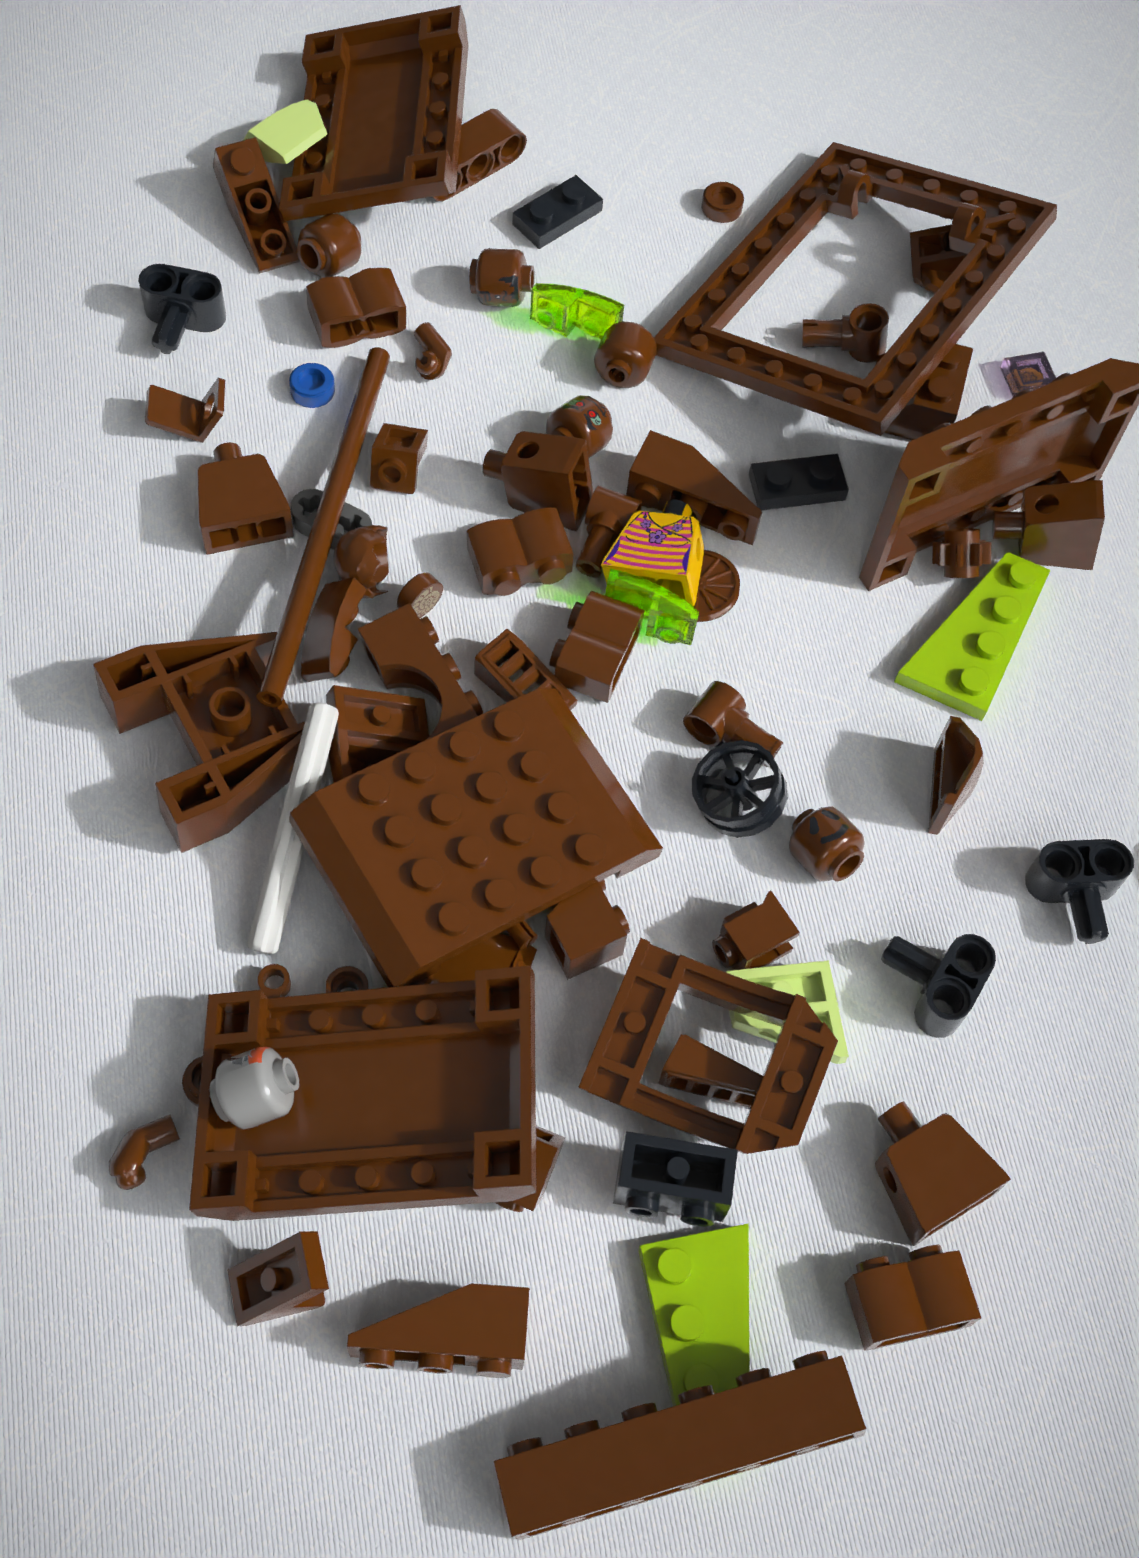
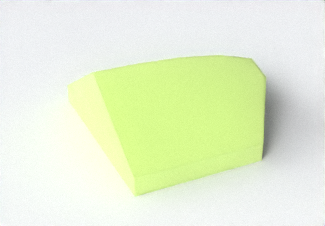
M303 100L275 112L247 132L244 140L256 137L265 162L287 164L325 137L327 131L316 103L310 100Z

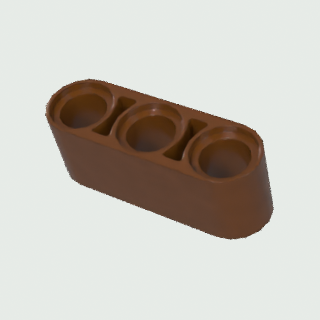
M498 109L487 110L462 124L456 192L434 196L433 198L442 202L448 200L513 163L519 158L526 147V135Z

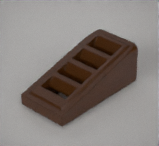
M505 629L475 656L474 675L506 703L524 695L523 692L536 682L539 685L538 688H556L570 710L577 705L578 700L527 645L509 629ZM521 669L524 673L512 682L509 678Z
M681 1034L661 1071L658 1084L696 1095L751 1107L763 1075L686 1034Z

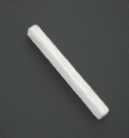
M325 703L311 704L308 709L247 942L248 948L257 952L275 954L280 945L305 848L289 822L290 812L312 793L320 789L339 716L337 708Z

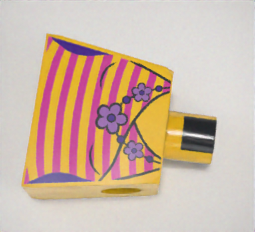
M673 499L667 501L662 513L648 511L633 513L601 564L610 596L694 607L701 574L704 544L699 521L691 517L692 510L688 504L681 500Z

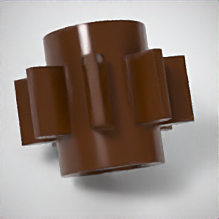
M945 529L944 540L942 542H933L932 564L944 566V577H979V566L991 564L992 542L980 540V529Z

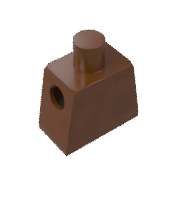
M522 431L516 434L507 453L490 449L484 458L483 475L504 482L507 502L513 509L525 513L540 508H557L563 527L577 532L586 515L593 495L585 439Z
M232 442L218 445L213 451L215 462L202 464L198 468L199 523L206 555L294 537L289 503L265 456L258 453L243 456L240 446Z
M1103 480L1026 488L1023 492L1020 512L994 511L992 522L993 539H1018L1019 557L1038 565L1093 570L1105 520Z
M902 1101L878 1118V1121L894 1144L884 1150L875 1162L876 1170L913 1246L997 1194L1011 1180L999 1164L947 1113L921 1126L905 1101Z

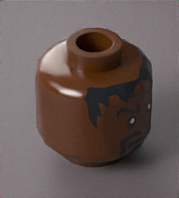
M487 248L481 251L478 259H472L469 272L470 291L472 294H477L479 301L483 305L519 306L522 304L526 292H533L535 283L534 266L527 265L522 251L517 249Z

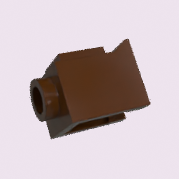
M770 890L762 904L757 905L756 902H753L725 917L720 929V935L712 941V946L718 960L725 968L732 967L733 970L760 968L792 952L793 947L789 941L798 937L800 932L774 893Z

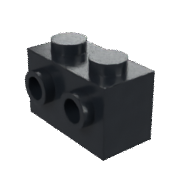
M626 1131L620 1151L613 1204L624 1205L627 1213L640 1217L658 1216V1211L681 1215L680 1220L694 1226L708 1227L713 1226L714 1221L723 1222L732 1205L738 1150Z

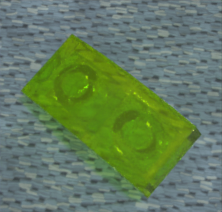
M536 283L531 290L530 319L542 327L551 329L565 337L576 326L588 335L602 339L605 331L611 325L623 321L624 304L598 293L566 285Z
M610 569L605 596L645 610L643 619L648 620L645 636L658 638L670 644L682 643L692 645L699 615L697 609L675 593L656 583L630 573Z

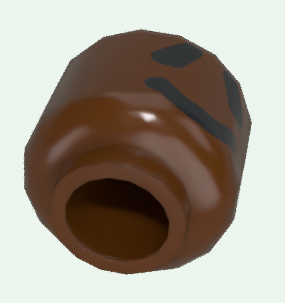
M831 806L821 807L817 810L808 809L794 820L792 824L793 833L789 841L790 853L812 877L819 881L834 880L838 882L851 876L860 867L864 859V836L841 811Z

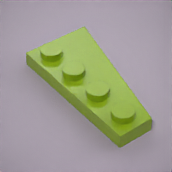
M1007 552L901 668L894 682L982 721L1042 591L1050 569Z
M749 1223L640 1245L638 1249L673 1406L680 1405L679 1394L694 1388L712 1385L715 1394L736 1388L735 1378L750 1372Z

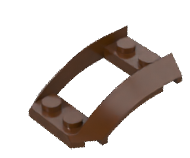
M640 938L578 1088L682 1132L725 1148L736 1149L742 1154L799 1145L838 1040L825 1022L822 1023L806 1002V997L798 994L792 995L742 979L680 954L678 956L650 944L648 940ZM677 990L723 1008L781 1027L744 1123L710 1112L640 1084Z

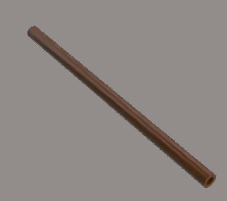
M374 347L369 350L258 690V701L268 707H278L282 704L389 364V353L380 347Z

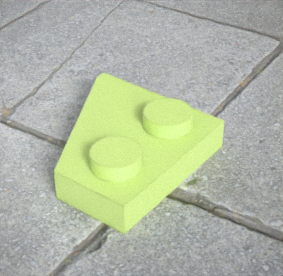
M829 960L726 971V973L778 991L806 997V1002L822 1023L825 1022L838 1040L830 1062L835 1064L846 1062L849 1055ZM729 1010L732 1028L774 1043L776 1042L781 1030L780 1026Z

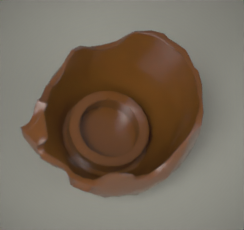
M370 525L350 530L340 537L335 546L333 562L339 579L344 580L354 577L367 589L362 599H373L375 596L388 592L376 588V585L384 580L389 573L387 556L388 528L384 526Z

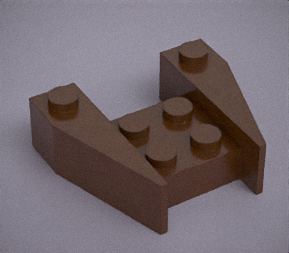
M277 632L141 645L93 664L100 697L119 734L170 714L197 765L155 783L160 813L181 853L228 834L290 782L305 721L297 723L284 698L282 704L278 707L265 706L257 699L258 690Z

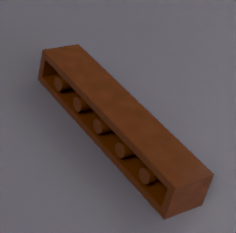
M825 1350L813 1352L794 1359L792 1363L795 1370L772 1376L769 1368L757 1369L736 1377V1388L716 1394L712 1385L694 1388L678 1395L680 1405L657 1411L655 1403H646L621 1412L623 1422L600 1428L598 1420H591L564 1429L566 1439L543 1446L541 1437L509 1445L507 1447L508 1457L495 1460L494 1465L511 1537L523 1540L865 1436L866 1426L843 1356L829 1359Z

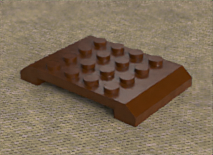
M461 5L317 32L305 36L302 65L307 74L304 100L316 103L327 135L298 155L294 160L292 177L283 179L279 210L285 221L456 192L469 47L466 22Z
M1110 358L1073 374H1061L1047 385L1035 390L1025 389L1017 393L1011 400L994 407H981L965 419L952 424L949 422L940 424L930 433L909 441L897 467L859 575V579L866 589L871 591L907 575L915 553L931 547L933 542H942L945 529L974 528L993 520L994 511L1011 512L1021 508L1023 492L1028 487L1100 480L1139 405V363Z
M537 688L315 791L294 808L289 816L291 826L388 988L411 986L439 972L443 962L613 874L618 879L658 858L663 850V847L556 688Z
M531 966L475 970V980L267 998L262 990L208 994L189 1210L196 1216L239 1221L509 1202L536 1193L535 974ZM257 1047H270L282 1059H290L298 1073L299 1088L294 1091V1102L289 1113L283 1117L248 1129L238 1128L230 1121L225 1122L216 1113L210 1098V1083L215 1079L217 1068L225 1059Z

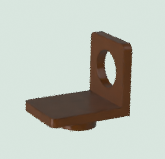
M218 377L202 401L150 385L146 397L145 423L149 426L203 443L223 416L225 379Z

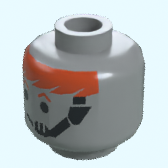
M257 1047L225 1059L217 1068L215 1079L210 1083V1098L213 1107L222 1120L225 1122L230 1121L241 1129L253 1128L283 1117L289 1113L294 1102V1091L299 1088L298 1073L290 1059H282L270 1047Z

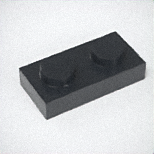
M574 175L514 211L512 225L538 249H541L600 213L603 208V198L581 178Z
M838 454L752 463L748 474L757 507L761 511L846 501L849 491Z

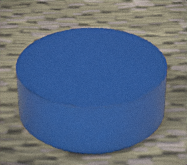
M306 363L296 367L290 374V393L297 404L307 408H318L332 400L335 393L334 377L326 366L318 363Z

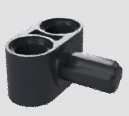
M167 264L149 265L139 274L138 282L146 316L151 321L158 323L152 337V344L160 349L162 353L170 354L171 351L178 349L185 329L198 332H212L221 328L225 323L226 310L222 285L215 275Z
M1116 840L1055 841L1048 843L1042 848L1025 875V885L1028 892L1041 902L1070 903L1077 938L1079 941L1085 942V944H1095L1106 940L1109 934L1102 901L1112 897L1129 877L1134 868V858L1131 851L1124 844ZM1096 865L1104 867L1110 875L1102 873ZM1047 867L1057 870L1062 878L1052 875L1047 870Z
M964 934L957 937L946 953L943 952L939 959L903 938L894 936L884 950L881 960L884 964L923 985L920 992L922 995L914 1011L915 1021L919 1028L927 1035L935 1038H945L952 1035L971 1011L995 966L996 955L992 945L985 938L975 934ZM956 959L969 961L974 966L976 972L964 970L959 966ZM940 999L951 1006L954 1014L941 1012L936 1008L933 1000Z

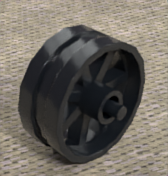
M744 740L723 743L710 750L697 764L692 777V796L708 824L721 834L736 838L754 836L771 827L782 815L788 799L787 782L771 752L758 743ZM749 762L744 770L734 765L736 763ZM762 764L768 766L774 773V775L753 779ZM724 769H726V770L723 772V774H722V776H721V779L716 778V777L720 774L721 771H723ZM771 788L770 794L764 802L758 798L757 791ZM709 789L723 791L722 794L707 804L706 795ZM733 802L731 817L716 815L717 812ZM753 807L757 808L745 815H742L743 811L750 810Z

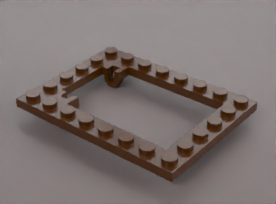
M833 142L655 335L656 356L882 436L1057 219V204ZM872 197H876L908 208L938 215L945 219H951L953 221L949 234L950 249L968 254L865 379L722 331L827 212L853 220L858 214V201L867 204Z

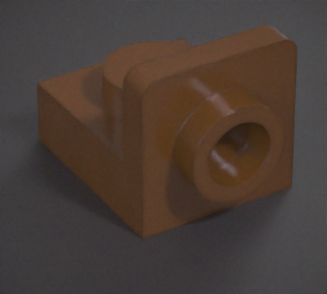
M383 423L372 445L370 486L375 489L414 494L417 488L418 465L427 447L428 430Z

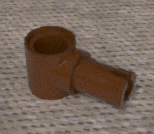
M867 303L855 307L850 315H842V319H803L802 348L841 347V351H849L850 355L859 362H875L879 355L886 352L889 324L888 312L877 304Z
M602 486L596 487L585 515L584 522L585 525H588L586 530L589 535L576 561V568L579 572L593 578L600 577L603 571L601 566L603 559L633 513L641 511V500Z
M713 681L683 718V724L690 735L709 746H717L720 742L744 740L758 743L771 752L773 758H775L784 743L749 719L750 714L745 711L746 703L744 698L732 686L721 681Z

